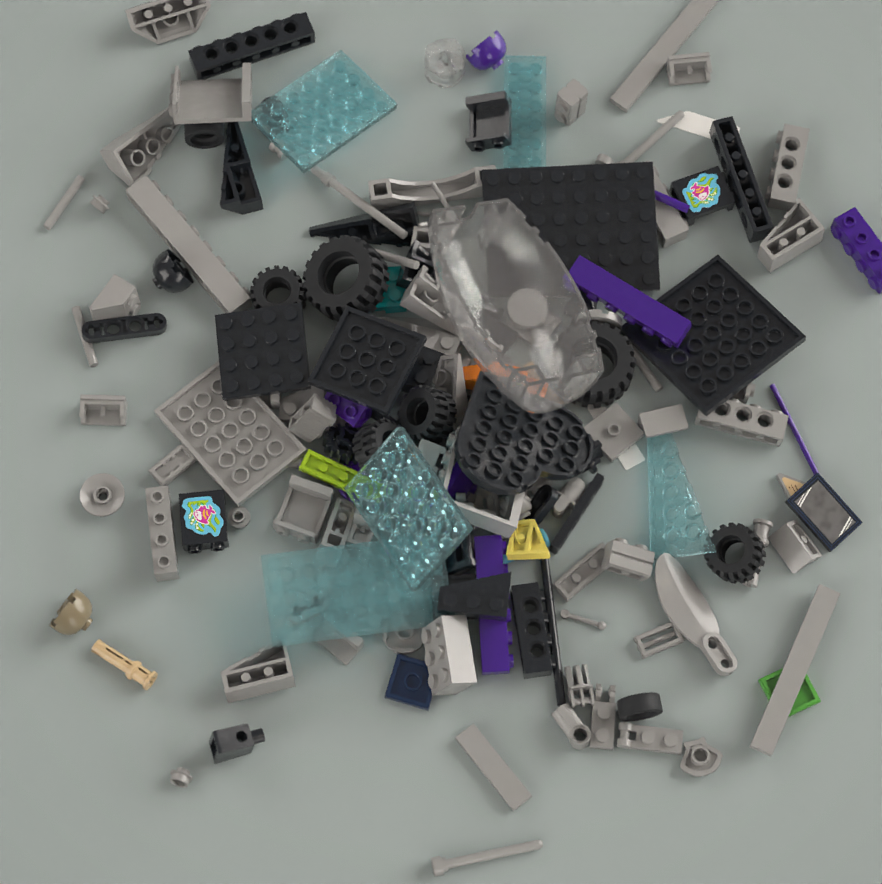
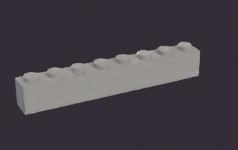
M145 175L126 189L129 201L224 313L246 311L252 307L249 290L246 287L242 288L238 284L239 280L232 271L228 272L226 270V265L221 257H215L209 243L206 240L202 241L198 237L200 234L193 225L189 226L187 224L185 215L180 210H175L172 200L168 195L164 196L160 192L161 188L155 180L151 181Z

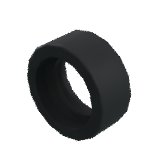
M224 122L184 124L185 142L191 147L209 149L221 145L225 141Z
M654 692L634 694L617 701L618 714L621 721L644 720L658 716L663 712L660 694Z

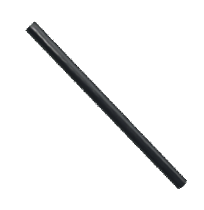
M540 559L545 606L548 614V632L551 633L552 638L550 649L551 655L554 654L556 668H553L557 706L560 707L566 704L550 563L549 559Z

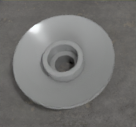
M99 473L89 477L80 489V501L83 508L94 516L104 517L115 513L122 506L125 498V490L121 481L107 473ZM101 495H107L106 500L102 501L99 499Z

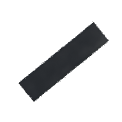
M597 472L550 544V552L555 555L558 554L603 485V475Z

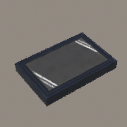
M819 473L811 477L785 501L788 507L829 552L863 523Z

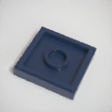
M397 653L384 698L429 711L433 695L428 684L429 672L425 661Z

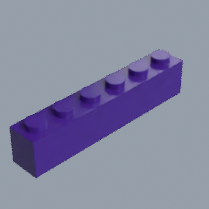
M581 255L578 256L565 276L570 288L577 292L582 290L587 293L586 297L595 303L598 301L602 302L608 311L622 314L626 322L631 325L637 323L642 326L641 330L650 336L655 334L661 338L660 341L670 348L672 345L678 348L692 327L690 320Z
M474 536L477 564L476 579L508 573V563L503 564V555H506L507 545L506 541H502V536ZM510 608L507 610L506 621L479 618L482 675L510 674V668H514L513 654H509L508 645H513L512 631H507V622H511Z

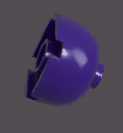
M497 30L494 32L496 35L494 38L491 36L487 37L471 50L473 53L471 57L469 54L465 56L473 67L479 70H487L492 67L495 70L504 63L502 58L506 54V42Z

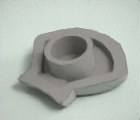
M705 737L683 743L686 750L680 763L683 772L701 777L716 771L723 754L708 745Z

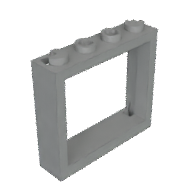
M458 426L453 435L449 434L446 442L449 449L445 451L441 461L444 464V468L440 470L437 477V482L440 483L439 488L435 489L432 500L435 501L433 511L510 538L518 525L525 492L510 495L505 519L445 497L456 457L454 447L460 426Z

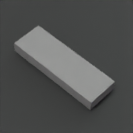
M603 542L552 584V587L566 602L605 571L601 569L606 546Z

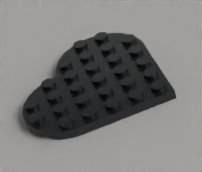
M480 371L458 431L454 449L460 468L473 484L497 495H516L530 489L539 476L549 480H567L580 475L592 459L594 446L591 435L587 434L582 427L583 422L568 409Z

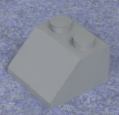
M114 274L91 304L89 310L93 321L135 316L141 308V302L136 287Z

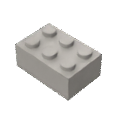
M466 615L440 616L422 628L421 640L425 646V664L428 666V684L432 695L458 694L477 683Z

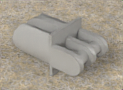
M574 477L567 481L558 491V499L553 508V516L555 518H561L568 509L573 511L585 492V484L582 479Z
M583 664L581 669L579 665H574L573 671H571L570 666L564 667L569 690L567 696H569L571 708H575V705L585 707V704L594 706L593 684H590L587 664Z

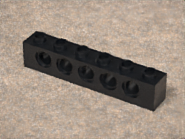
M306 12L295 13L288 18L274 20L270 24L256 26L249 31L235 33L231 37L217 39L204 46H196L189 50L188 53L197 80H205L241 68L242 63L253 64L315 43V32Z
M733 116L712 121L709 134L723 172L727 177L728 186L735 193V205L749 243L764 240L773 230L774 226Z

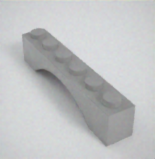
M496 166L474 167L458 175L432 181L435 182L447 202L483 197L481 170L496 169ZM391 178L368 181L370 204L377 210L414 201L417 206L441 203V200L431 185L432 181H400Z

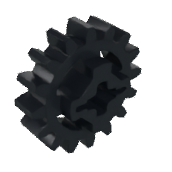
M337 423L336 428L331 426L329 431H325L322 446H325V453H330V459L336 457L337 463L343 460L346 465L349 464V461H352L355 465L358 461L355 460V453L353 452V439L356 432H358L357 427H349L348 423H345V426Z

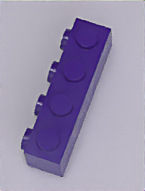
M856 207L834 218L830 227L831 233L842 243L845 253L853 258L857 269L867 277L870 287L876 290L878 294H881L882 242Z

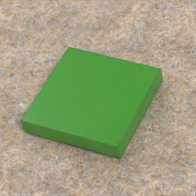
M782 669L758 680L768 701ZM807 674L788 717L821 702Z

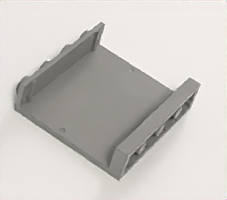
M242 63V78L181 81L179 66H175V74H171L172 84H170L171 93L169 94V116H173L174 124L252 121L251 63Z

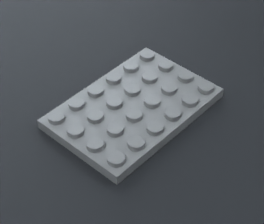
M219 361L154 410L158 418L181 444L183 443L220 488L224 489V492L237 507L241 506L307 453V449L288 431V428L259 396L230 401L222 399Z

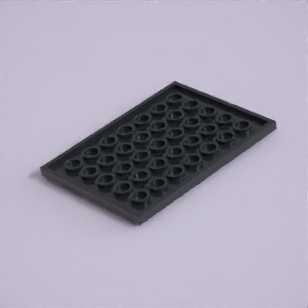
M653 162L481 170L487 291L489 299L511 298L514 293L525 288L537 289L546 296L576 295L577 291L568 286L569 283L565 276L579 255L639 291L660 290Z

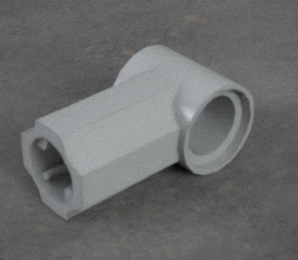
M568 703L558 707L551 716L568 737L571 746L578 750L586 748L591 737L589 728L582 723ZM581 732L585 734L586 739L584 741H577L574 738V734Z

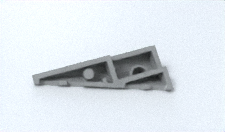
M423 265L404 292L400 306L495 357L501 354L503 347L495 345L488 338L490 333L487 330L482 331L474 323L476 319L454 295H448L441 288L442 283L439 280L434 281L427 273L428 268Z

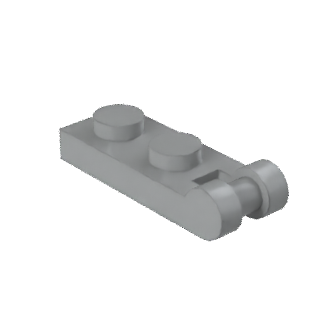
M626 722L619 723L618 731H620V738L617 739V747L681 755L682 730L634 725ZM629 733L636 734L635 741L629 739Z

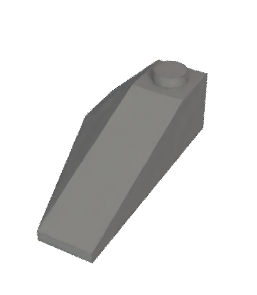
M380 316L383 320L425 335L427 341L424 346L444 353V355L459 353L464 341L462 338L426 319Z
M458 353L440 356L433 379L434 388L446 391L453 397L452 400L456 403L454 408L457 409V414L455 415L457 420L452 426L454 428L453 431L449 432L448 435H453L458 426H461L468 405L461 354ZM448 437L446 439L442 438V442L435 444L449 447L446 445Z

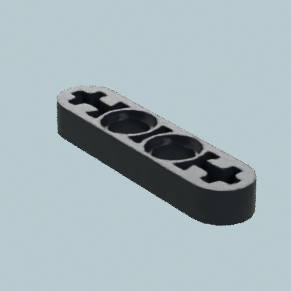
M160 313L94 320L83 324L81 333L82 338L88 343L155 336L165 332L167 320ZM158 320V322L160 323V327L156 328L154 325V321ZM144 321H147L148 329L146 330ZM137 322L141 325V329L139 331H132L129 325ZM111 325H116L120 330L116 334H111L107 331V328ZM100 327H103L104 335H101ZM89 329H93V336H90V334L88 333Z

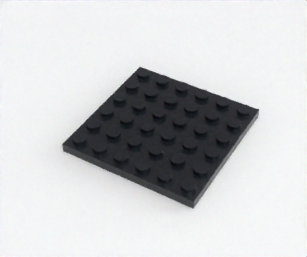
M716 255L656 300L691 321L692 327L678 348L673 345L671 348L664 345L660 341V337L655 334L653 336L646 334L641 330L642 326L637 323L631 325L626 322L622 325L621 334L626 335L630 342L705 416H708L806 341V336L719 255Z

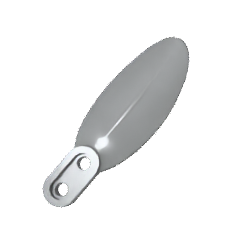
M668 553L661 554L656 560L654 575L658 597L666 615L689 642L702 650L719 675L728 676L732 674L737 668V659L724 639L719 635V627L708 602L681 564ZM708 644H712L714 649H711ZM721 663L726 664L727 668L722 667Z

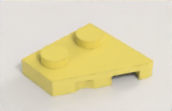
M522 519L518 521L516 530L509 538L506 551L508 560L550 559L549 550L535 519Z

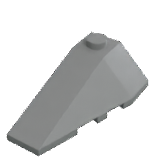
M168 107L116 138L99 152L108 168L127 185L131 186L145 175L148 176L152 171L151 167L156 160L160 159L162 156L161 152L167 143L172 141L182 124H174L173 116H169Z

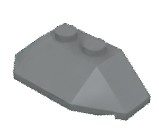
M152 0L126 9L125 12L132 31L156 44H160L197 32L211 4L210 0Z

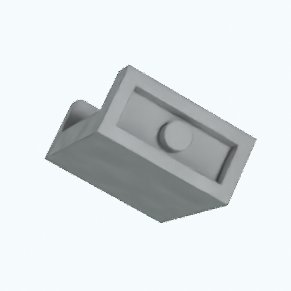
M292 474L289 480V488L278 516L273 521V528L276 530V533L286 537L292 535L297 537L298 541L305 544L310 542L316 544L334 498V489Z

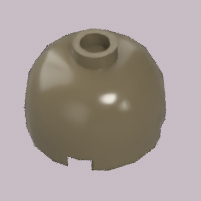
M75 589L74 593H71L57 611L58 616L56 619L53 618L49 626L65 635L76 634L81 629L86 631L93 621L90 618L93 610L89 598L78 589Z

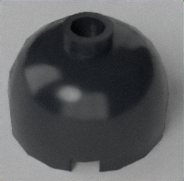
M169 249L162 252L155 259L152 267L155 278L152 280L159 289L164 288L172 293L182 292L190 287L194 281L186 267L183 268L180 264L181 260Z

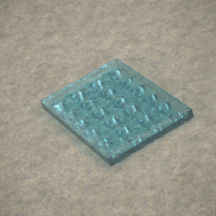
M340 50L252 109L251 122L303 173H306L397 108V103Z
M396 427L344 488L411 591H418L473 530L404 427Z

